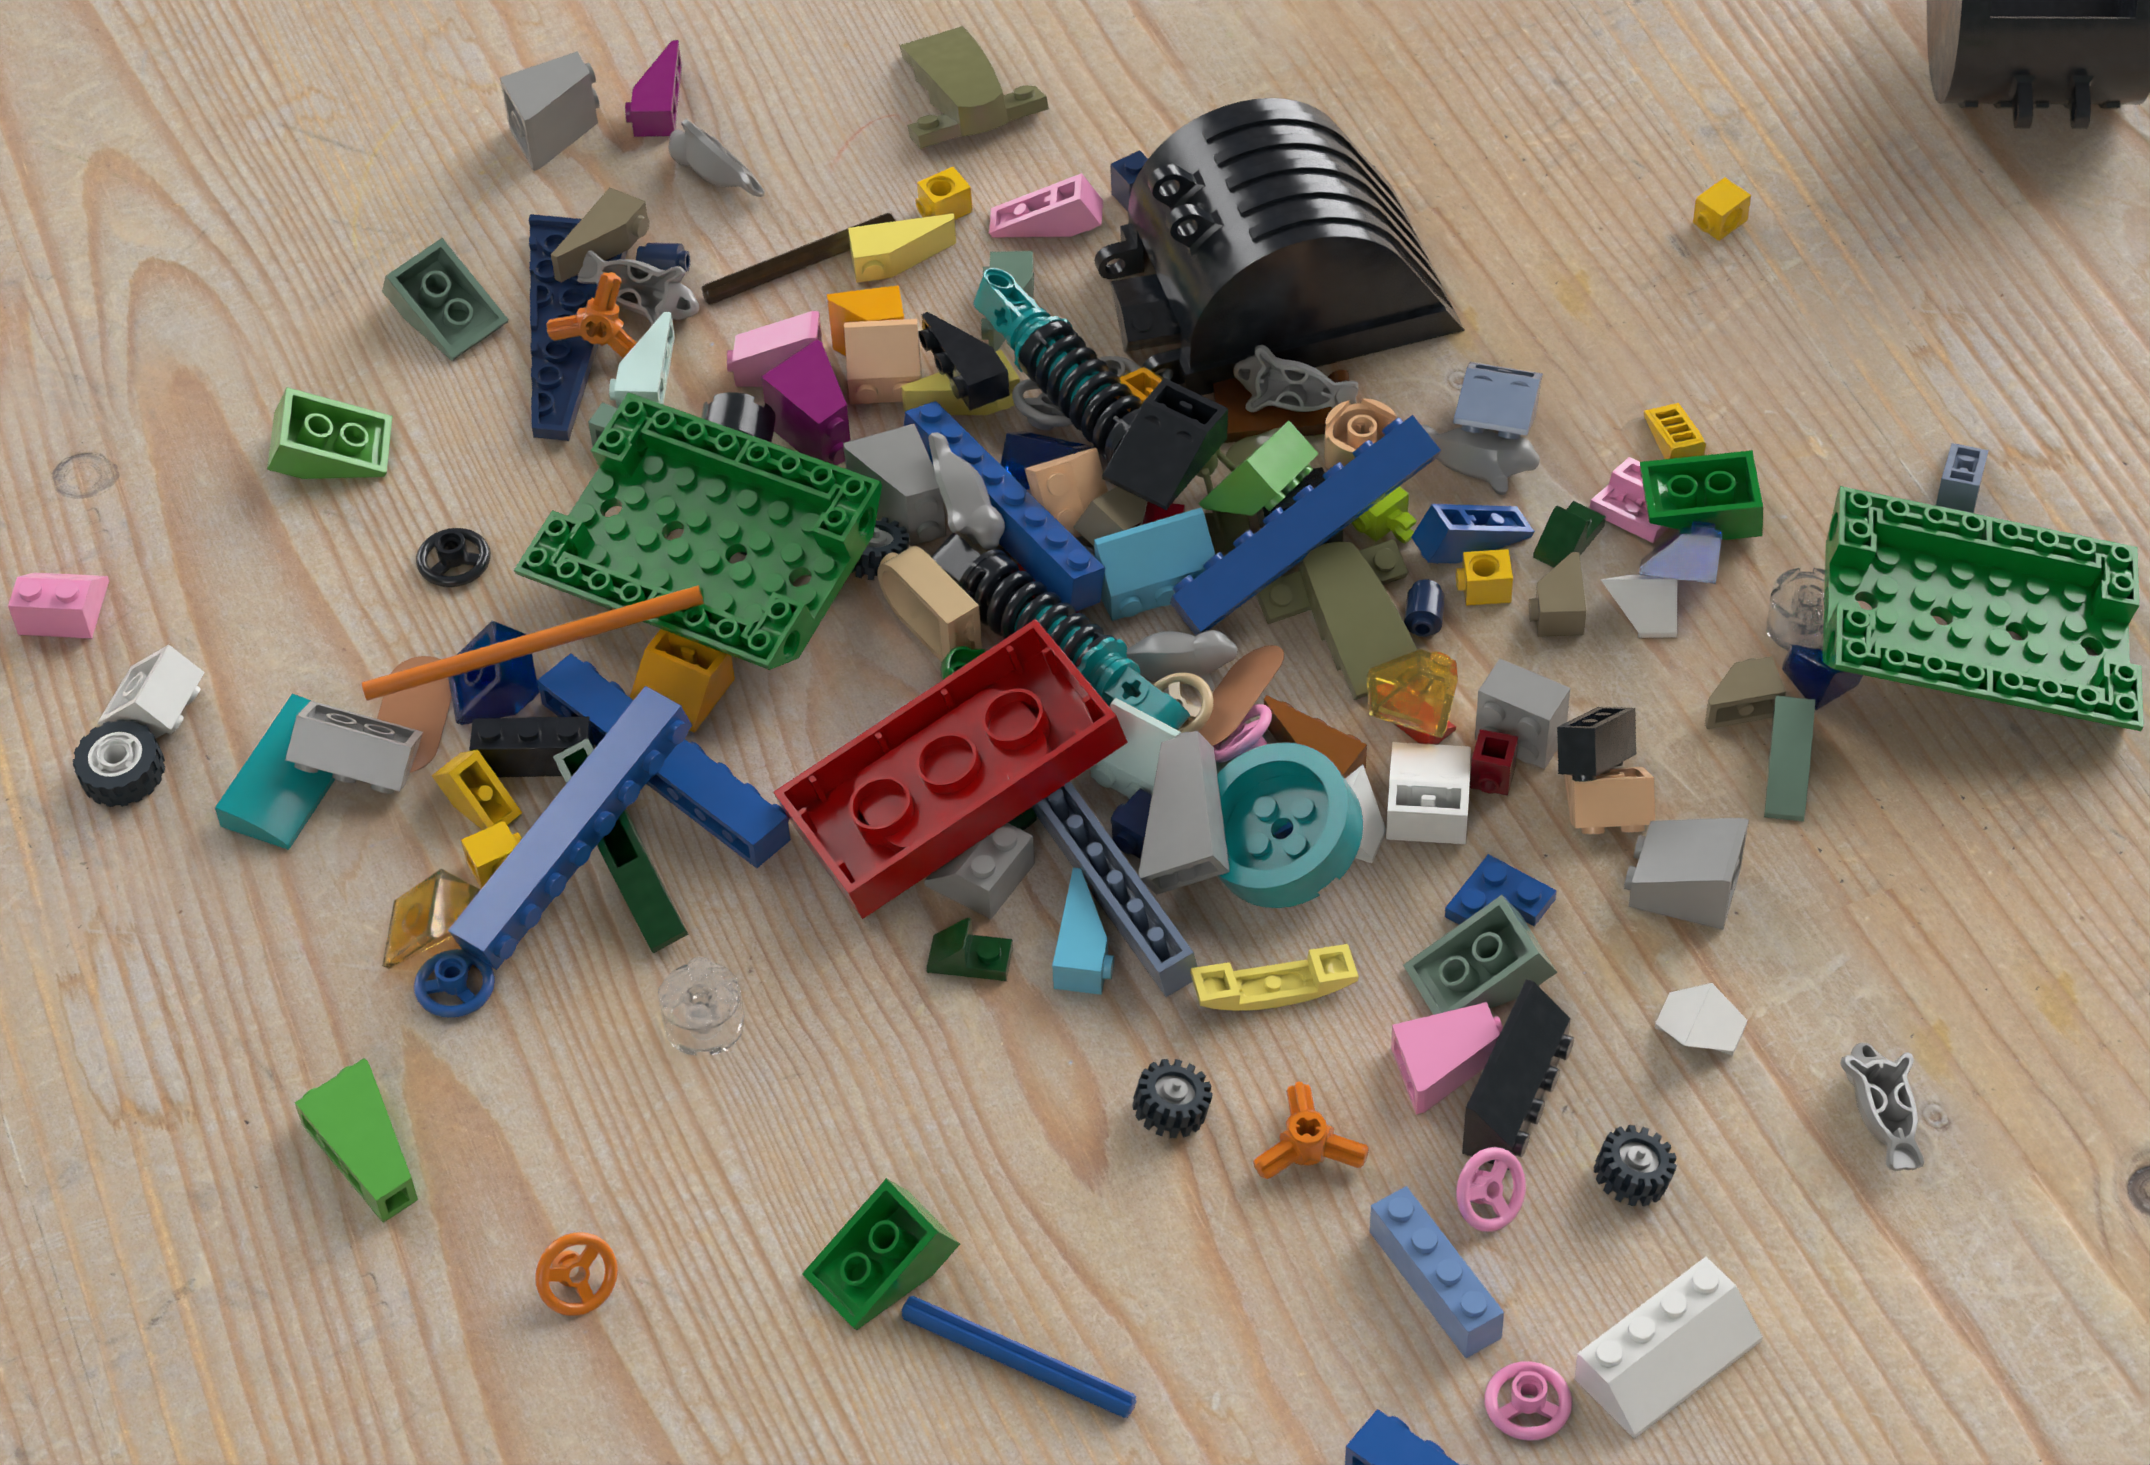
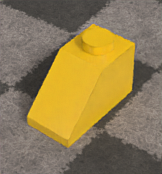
M478 750L460 752L431 775L453 807L482 830L502 821H505L508 825L522 814L520 808Z

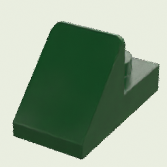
M1575 501L1567 509L1556 506L1534 550L1533 558L1554 568L1572 552H1579L1581 555L1604 528L1606 516Z
M965 918L933 935L926 967L927 973L1007 981L1013 941L1006 938L973 935L971 918Z

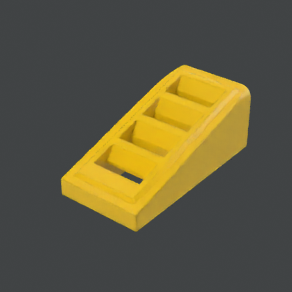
M1679 403L1644 410L1643 416L1664 459L1705 455L1706 443ZM1677 423L1676 425L1664 427L1665 425Z

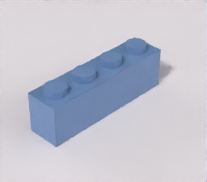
M1405 1186L1372 1204L1370 1234L1462 1355L1468 1358L1502 1339L1504 1311L1409 1188Z

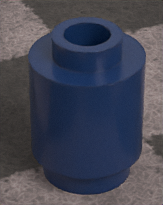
M647 243L646 246H639L637 249L636 261L649 264L660 270H667L675 266L682 267L685 272H688L690 269V253L685 251L682 243Z
M1428 579L1419 580L1407 592L1404 624L1409 632L1419 637L1434 635L1442 628L1445 595L1437 582Z

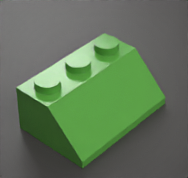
M1288 421L1198 504L1206 510L1251 516L1256 514L1263 506L1270 511L1313 470L1309 463L1319 453L1295 426Z

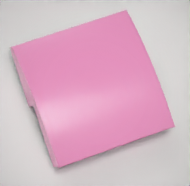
M1629 457L1612 472L1609 484L1591 499L1589 509L1606 516V521L1651 543H1654L1668 528L1649 523L1640 462Z

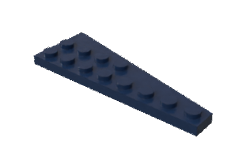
M530 214L529 217L530 348L532 357L531 422L533 438L570 440L599 345L584 341L581 336L554 341L547 333V322L550 319L577 315L578 309L585 308L588 300L595 298L598 287L597 284L579 283L577 281L578 274L563 282L555 280L551 254L582 220L578 218ZM624 251L606 261L625 259L627 251Z

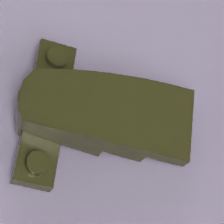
M963 26L900 45L902 58L913 67L915 80L928 91L930 104L944 113L938 116H922L917 122L907 125L910 138L920 149L960 136L987 132L1009 121L1049 109L1047 96L1036 86H1020L1014 89L1013 93L1003 95L999 80L990 61L976 40Z
M1395 539L1359 551L1351 542L1338 541L1323 544L1311 550L1305 556L1298 572L1276 579L1256 595L1267 624L1312 610L1321 640H1326L1337 671L1342 670L1354 700L1372 695L1375 690L1397 683L1403 684L1421 678L1427 672L1408 629L1383 586L1406 578L1409 573Z

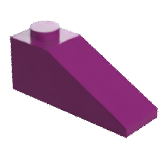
M671 40L633 87L631 102H626L625 104L626 123H632L634 137L670 136L676 130L682 72L679 40Z

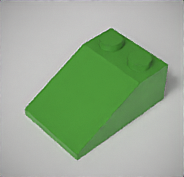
M286 387L274 412L267 470L300 479L385 477L388 466L393 416Z

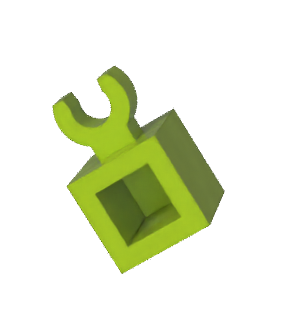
M1398 487L1353 521L1352 525L1357 531L1365 533L1375 542L1392 531L1400 542L1406 544L1412 539L1411 536L1414 533L1410 528L1417 523V520L1408 513L1409 493Z

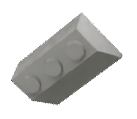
M310 701L296 716L286 760L294 762L297 769L305 772L316 773L318 769L333 773V778L338 781L355 783L356 780L370 783L371 788L375 791L392 794L394 790L400 792L405 786L423 732Z

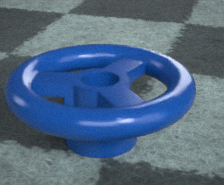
M463 949L447 950L432 956L420 967L414 981V992L420 1005L431 1014L446 1018L461 1017L473 1013L487 1002L494 989L495 976L492 967ZM472 965L479 969L483 978L482 987L476 996L468 989L466 981ZM434 971L436 979L428 980V977ZM446 992L450 995H456L463 1004L454 1006L442 1005L432 1000L428 994Z

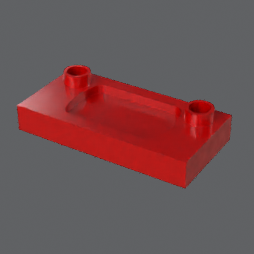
M1035 619L773 793L793 827L859 916L864 919L1128 742L1116 714Z

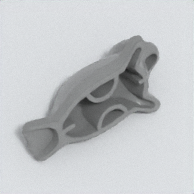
M687 119L681 122L685 132L677 129L670 134L668 148L671 157L681 165L690 166L706 182L722 187H741L753 196H764L765 190L753 174L715 137H711Z
M588 251L584 258L583 267L580 269L577 281L582 284L598 285L600 276L603 273H616V276L620 277L622 281L616 304L627 310L643 314L649 319L651 326L664 312H671L672 319L682 320L696 315L699 311V302L693 292L680 283L685 275V270L680 266L660 270L636 260L620 259L605 262L593 251Z
M1264 345L1257 346L1255 348V355L1239 361L1233 369L1235 378L1252 394V397L1246 403V409L1249 412H1257L1266 406H1275L1296 412H1308L1326 407L1334 408L1338 404L1349 400V405L1356 404L1358 382L1345 381L1334 383L1321 371L1312 366L1275 357L1269 348Z
M1422 425L1441 449L1436 458L1455 472L1487 481L1499 495L1507 493L1508 477L1524 471H1532L1537 468L1540 462V457L1534 450L1531 442L1523 437H1520V439H1508L1500 437L1488 429H1484L1483 433H1471L1461 430V427L1439 434L1430 426Z
M938 432L931 433L928 436L933 467L947 509L950 530L967 534L973 544L979 543L985 550L996 548L1004 533L1005 525L1001 514L996 508L991 506L982 477L970 463L951 451L945 436Z
M1208 630L1198 635L1163 631L1147 636L1127 649V658L1138 664L1140 675L1147 681L1157 682L1161 678L1174 673H1191L1202 678L1209 685L1211 691L1214 690L1215 686L1211 673L1226 663L1233 661L1238 654L1236 644L1229 640L1224 633L1216 630Z
M1858 1043L1853 1047L1850 1055L1841 1058L1840 1064L1846 1072L1848 1080L1854 1086L1855 1099L1863 1123L1876 1139L1887 1145L1886 1165L1890 1170L1902 1171L1904 1169L1909 1171L1923 1167L1924 1159L1914 1139L1918 1123L1917 1109L1907 1080V1075L1914 1061L1912 1054L1905 1052L1893 1062L1878 1053L1870 1044Z

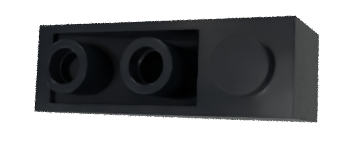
M929 312L921 314L922 330L919 331L921 344L925 351L931 350L939 373L947 375L954 396L957 399L962 398L969 411L1010 396L1008 370L992 346Z

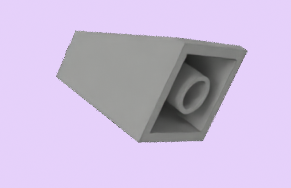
M578 52L500 77L509 129L533 171L542 168L598 124L596 109L600 108V102L596 91L592 88V83L596 82V77L591 64H584Z
M915 424L843 443L846 469L879 480L882 483L876 519L881 521L882 517L889 518L888 523L894 520L899 522V527L904 526L907 529V533H909L910 546L946 536L943 498L936 480L934 467Z
M1716 818L1651 821L1646 836L1639 835L1634 851V858L1639 859L1637 867L1629 866L1624 889L1630 890L1629 907L1723 930L1742 867L1749 819Z

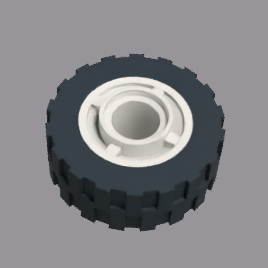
M122 719L111 723L109 721L103 723L98 728H93L86 737L83 736L79 746L74 751L73 767L86 795L89 798L92 797L94 802L106 804L108 807H114L115 805L123 807L128 806L129 803H137L143 800V797L150 795L156 785L160 784L162 773H165V765L163 763L165 759L154 734L150 732L148 727L139 725L137 721L133 720L129 722Z

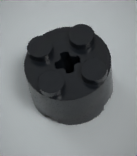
M737 392L720 393L714 396L713 402L708 404L706 401L704 403L701 418L772 443L776 415L767 403L762 407L754 403V396Z

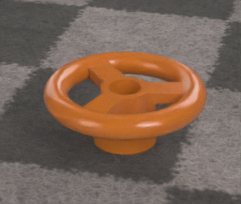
M574 1232L556 1239L545 1249L537 1264L535 1281L539 1296L550 1309L563 1315L578 1316L591 1312L603 1304L614 1289L618 1273L616 1257L611 1247L603 1239L591 1233ZM586 1245L581 1255L572 1250L563 1251L571 1246ZM600 1254L604 1262L605 1274L600 1288L594 1294L588 1283L590 1277L589 1267L597 1255ZM578 1267L577 1274L570 1277L571 1270ZM549 1282H559L564 1286L575 1288L582 1302L568 1303L560 1300L551 1291Z

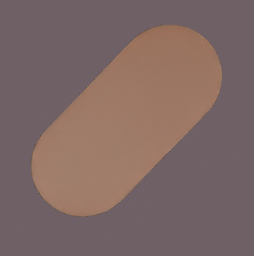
M1275 645L1264 646L1246 654L1230 668L1213 692V710L1210 718L1203 728L1198 731L1212 746L1226 739L1238 728L1279 670L1284 660V651L1281 647Z
M432 656L410 658L395 667L391 674L441 659ZM455 676L383 696L377 719L423 732L410 773L430 763L438 751L455 687Z

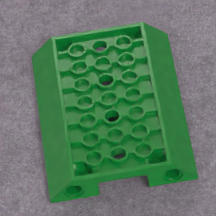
M628 392L590 450L599 466L598 470L568 516L554 510L550 512L514 568V572L522 577L610 610L699 585L704 604L643 622L771 670L799 659L872 539L882 483L879 480ZM615 506L622 507L617 515L605 517L606 512L610 508ZM676 529L684 530L679 538L667 539L671 531ZM738 552L747 553L743 561L729 562L734 554ZM803 575L811 576L807 584L799 587L793 586L794 581L798 577Z
M1843 486L1839 487L1825 548L1824 664L1835 670L2142 731L2144 728L2142 665L2130 663L2129 623L2140 606L2138 547ZM1857 601L1866 602L1871 606L1872 610L1861 608ZM1932 616L1942 618L1946 621L1947 625L1936 623ZM2008 631L2018 634L2022 640L2013 639ZM2083 647L2093 649L2097 656L2087 654Z

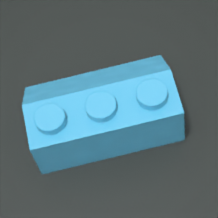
M1202 508L1094 539L1095 558L1105 567L1101 600L1111 620L1132 617L1140 612L1170 605L1172 595L1175 594L1173 587L1188 575L1195 579L1206 571L1203 565L1215 555Z

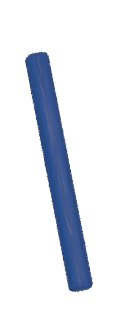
M910 1296L902 1307L901 1312L904 1320L1118 1416L1128 1418L1135 1408L1136 1395L920 1298Z

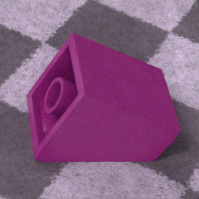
M816 339L761 376L764 403H767L774 410L776 415L774 432L799 453L833 465H839L845 461L843 443L851 441L847 404L821 341Z

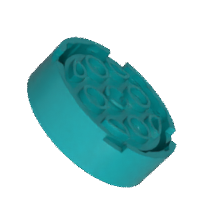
M1273 743L1256 747L1239 755L1217 774L1230 871L1218 875V877L1233 894L1245 902L1260 907H1292L1320 896L1318 893L1320 890L1330 884L1336 877L1340 880L1347 872L1361 844L1363 815L1356 794L1329 758L1305 745ZM1287 822L1293 825V831L1285 839H1276L1274 832H1278L1282 826L1287 825Z

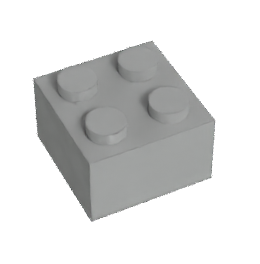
M1499 659L1478 690L1475 739L1477 740L1480 729L1519 736L1517 758L1525 763H1532L1545 769L1558 749L1557 727L1566 723L1568 719L1571 688Z

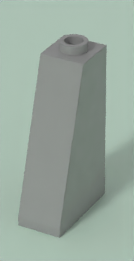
M1198 731L1183 732L1173 739L1161 742L1139 868L1140 879L1156 895L1230 872L1214 747Z

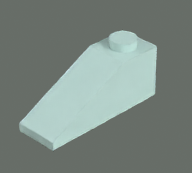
M664 312L619 363L616 379L611 378L609 385L610 400H616L617 408L628 392L664 404L675 339L671 312Z

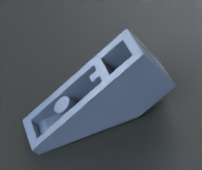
M1951 443L1941 478L1936 506L1974 513L1989 450Z

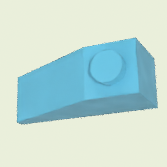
M1073 868L1052 964L1053 987L1059 990L1102 995L1105 979H1112L1115 957L1114 955H1108L1107 936L1081 868Z

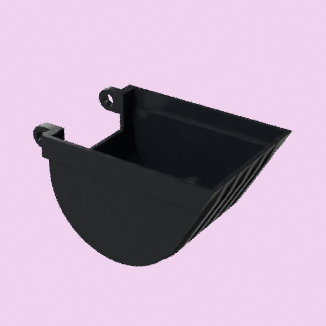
M1927 0L1928 62L1935 99L1940 104H1958L1960 108H1977L1978 104H1993L1995 108H2012L2014 128L2030 129L2033 109H2047L2049 104H2063L2070 111L2071 128L2088 129L2091 117V104H2098L2102 109H2118L2120 105H2140L2145 102L2150 93V0Z
M1260 98L1236 102L1199 116L1174 132L1152 153L1137 175L1129 198L1128 224L1120 226L1121 242L1103 247L1097 252L1094 259L1101 277L1109 280L1144 272V250L1147 251L1181 328V348L1155 354L1149 357L1142 367L1154 373L1160 369L1167 368L1163 372L1156 374L1178 385L1180 384L1201 396L1213 393V383L1235 378L1234 366L1239 361L1255 355V348L1259 345L1269 348L1277 358L1301 362L1316 368L1465 331L1392 185L1368 161L1329 116L1311 105L1290 99ZM1119 259L1117 262L1107 265L1111 260Z

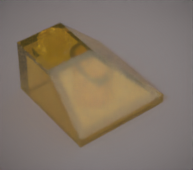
M1418 649L1370 668L1367 673L1369 715L1443 738L1458 683L1456 660L1451 659L1442 652H1428Z
M440 869L395 899L382 966L391 969L451 938L452 935L448 931L449 928L479 893L480 889Z

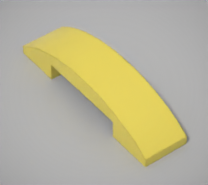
M1348 944L1311 949L1308 952L1307 960L1233 971L1230 962L1195 967L1190 970L1200 1006L1231 1011L1263 1010L1306 1002L1343 989L1357 982L1359 978Z

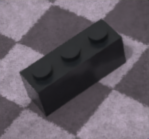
M1596 707L1558 726V774L1572 775L1573 781H1594L1597 779V775L1609 773L1610 768L1622 766L1623 761L1636 755L1635 708Z
M589 716L475 718L472 720L469 751L478 750L498 778L562 776L553 756L587 738L594 749L595 743Z

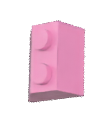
M31 573L17 577L8 608L18 635L92 639L108 587V576Z

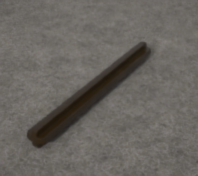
M885 213L852 227L894 222L895 219L891 213ZM848 228L704 284L701 287L703 297L708 304L712 305L849 251Z

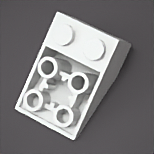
M1392 742L1386 840L1466 844L1471 747Z

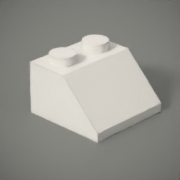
M167 645L130 667L97 724L102 726L103 723L109 721L111 723L122 719L129 722L133 720L137 721L139 725L148 727L155 738L165 733L170 735L182 723L184 717L181 715L184 707L189 705L198 695L200 687L197 685L205 672L172 646Z

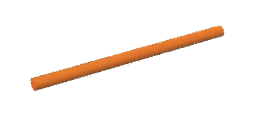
M699 585L364 681L362 682L363 692L367 701L702 605L704 604Z

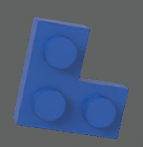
M1488 854L1445 907V918L1460 925L1496 898L1503 895L1521 914L1525 922L1535 927L1556 900L1557 890Z

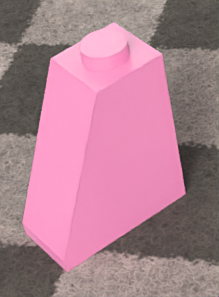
M819 311L807 312L735 335L734 350H728L727 370L728 372H734L735 387H762L761 376L816 339L823 344Z
M1487 1002L1392 1025L1391 1049L1416 1115L1426 1112L1484 1069L1503 1029L1500 1018L1492 1016Z

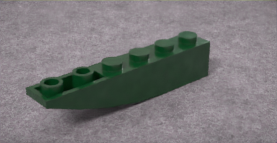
M588 738L553 756L566 784L594 750ZM625 809L617 819L612 831L601 839L597 847L652 953H655L687 936L688 932Z

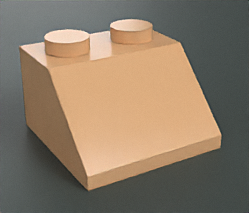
M917 319L845 322L846 366L850 404L903 402L901 386L922 379Z
M1091 448L1025 468L1032 496L1075 538L1082 536L1074 528V525L1094 499L1108 492L1106 481L1102 479L1103 470L1097 448Z
M1644 767L1610 768L1609 773L1599 774L1596 776V780L1585 782L1573 781L1572 775H1565L1570 821L1575 828H1581L1582 834L1605 833V827L1621 826L1622 832L1645 831V825H1650L1651 821H1655L1654 777Z

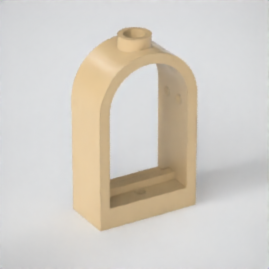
M912 546L900 554L895 552L889 553L881 560L878 567V579L888 604L905 626L941 662L952 648L965 646L970 649H982L979 605L923 549Z

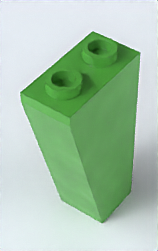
M365 1058L354 1065L343 1068L337 1076L318 1088L310 1089L301 1099L294 1102L302 1126L383 1223L418 1200L411 1174L369 1062Z

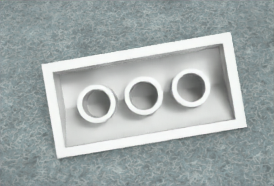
M1704 1257L1578 1352L1574 1379L1635 1439L1762 1341V1335L1737 1286L1707 1257Z

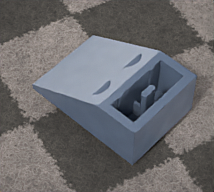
M1470 362L1466 369L1453 423L1460 424L1461 430L1471 433H1483L1484 429L1498 431V436L1508 439H1520L1521 435H1528L1536 417L1543 373Z

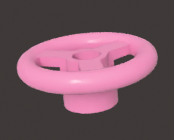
M1263 704L1253 705L1238 728L1228 736V739L1224 743L1221 741L1213 746L1215 762H1226L1251 749L1267 745V741L1262 735L1267 730L1272 719L1270 708ZM1260 716L1258 720L1249 724L1244 723L1253 717Z
M1492 1147L1477 1152L1464 1165L1458 1179L1456 1196L1459 1211L1470 1226L1479 1231L1492 1232L1502 1229L1516 1217L1523 1204L1526 1191L1525 1175L1518 1159L1505 1149ZM1495 1160L1491 1172L1478 1169L1485 1162ZM1507 1168L1510 1170L1513 1179V1192L1508 1205L1502 1196V1180ZM1470 1202L1491 1205L1497 1217L1492 1219L1479 1217L1472 1209Z
M1516 1362L1503 1367L1489 1381L1484 1396L1485 1408L1493 1424L1503 1433L1520 1440H1540L1555 1434L1565 1425L1572 1410V1396L1566 1381L1552 1368L1537 1362ZM1515 1377L1512 1383L1511 1402L1499 1408L1498 1393L1500 1388L1506 1381ZM1546 1381L1555 1388L1559 1397V1406L1546 1401L1548 1389ZM1524 1395H1532V1396H1534L1535 1398H1526V1397H1523V1396H1524ZM1535 1412L1551 1419L1549 1422L1537 1427H1523L1509 1421L1521 1413L1532 1414Z

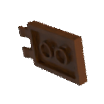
M1336 370L1328 376L1334 383L1350 381L1348 370ZM1232 378L1213 383L1214 402L1228 408L1227 440L1224 443L1237 442L1245 437L1280 428L1288 421L1303 436L1325 434L1326 418L1333 409L1332 407L1316 411L1296 412L1275 406H1266L1257 412H1249L1246 409V403L1252 397V394L1246 390L1239 380Z

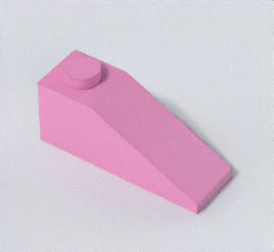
M1081 173L991 208L989 234L992 238L1072 237L1101 226L1103 200Z

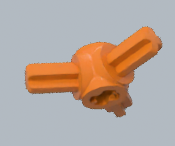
M613 272L603 273L599 279L595 298L589 299L585 308L578 309L577 315L550 319L547 322L548 336L554 341L581 336L584 341L593 344H600L601 346L608 344L620 357L624 358L637 342L622 329L624 322L618 317L619 307L616 304L622 282L621 278Z
M1295 1082V1085L1288 1087L1286 1091L1291 1114L1286 1120L1287 1130L1280 1134L1279 1143L1255 1158L1253 1162L1258 1174L1262 1178L1270 1179L1293 1163L1309 1166L1319 1162L1323 1163L1325 1158L1361 1168L1367 1160L1369 1148L1365 1144L1335 1135L1334 1127L1327 1125L1322 1114L1315 1111L1311 1087L1302 1082Z

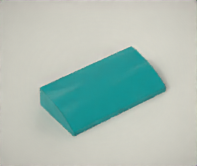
M293 693L291 694L216 805L215 811L220 827L287 850L291 848L335 781L333 773L319 769L316 773L305 772L297 769L294 762L286 760L296 716L311 700Z

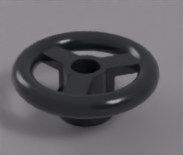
M465 528L444 529L434 533L421 544L416 555L417 569L424 579L434 585L441 587L463 586L476 580L487 569L491 557L490 547L480 534ZM465 540L472 542L478 548L479 554L468 553ZM436 547L439 562L430 569L427 558L430 551ZM462 564L474 566L471 570L460 575L443 576L450 568H455Z

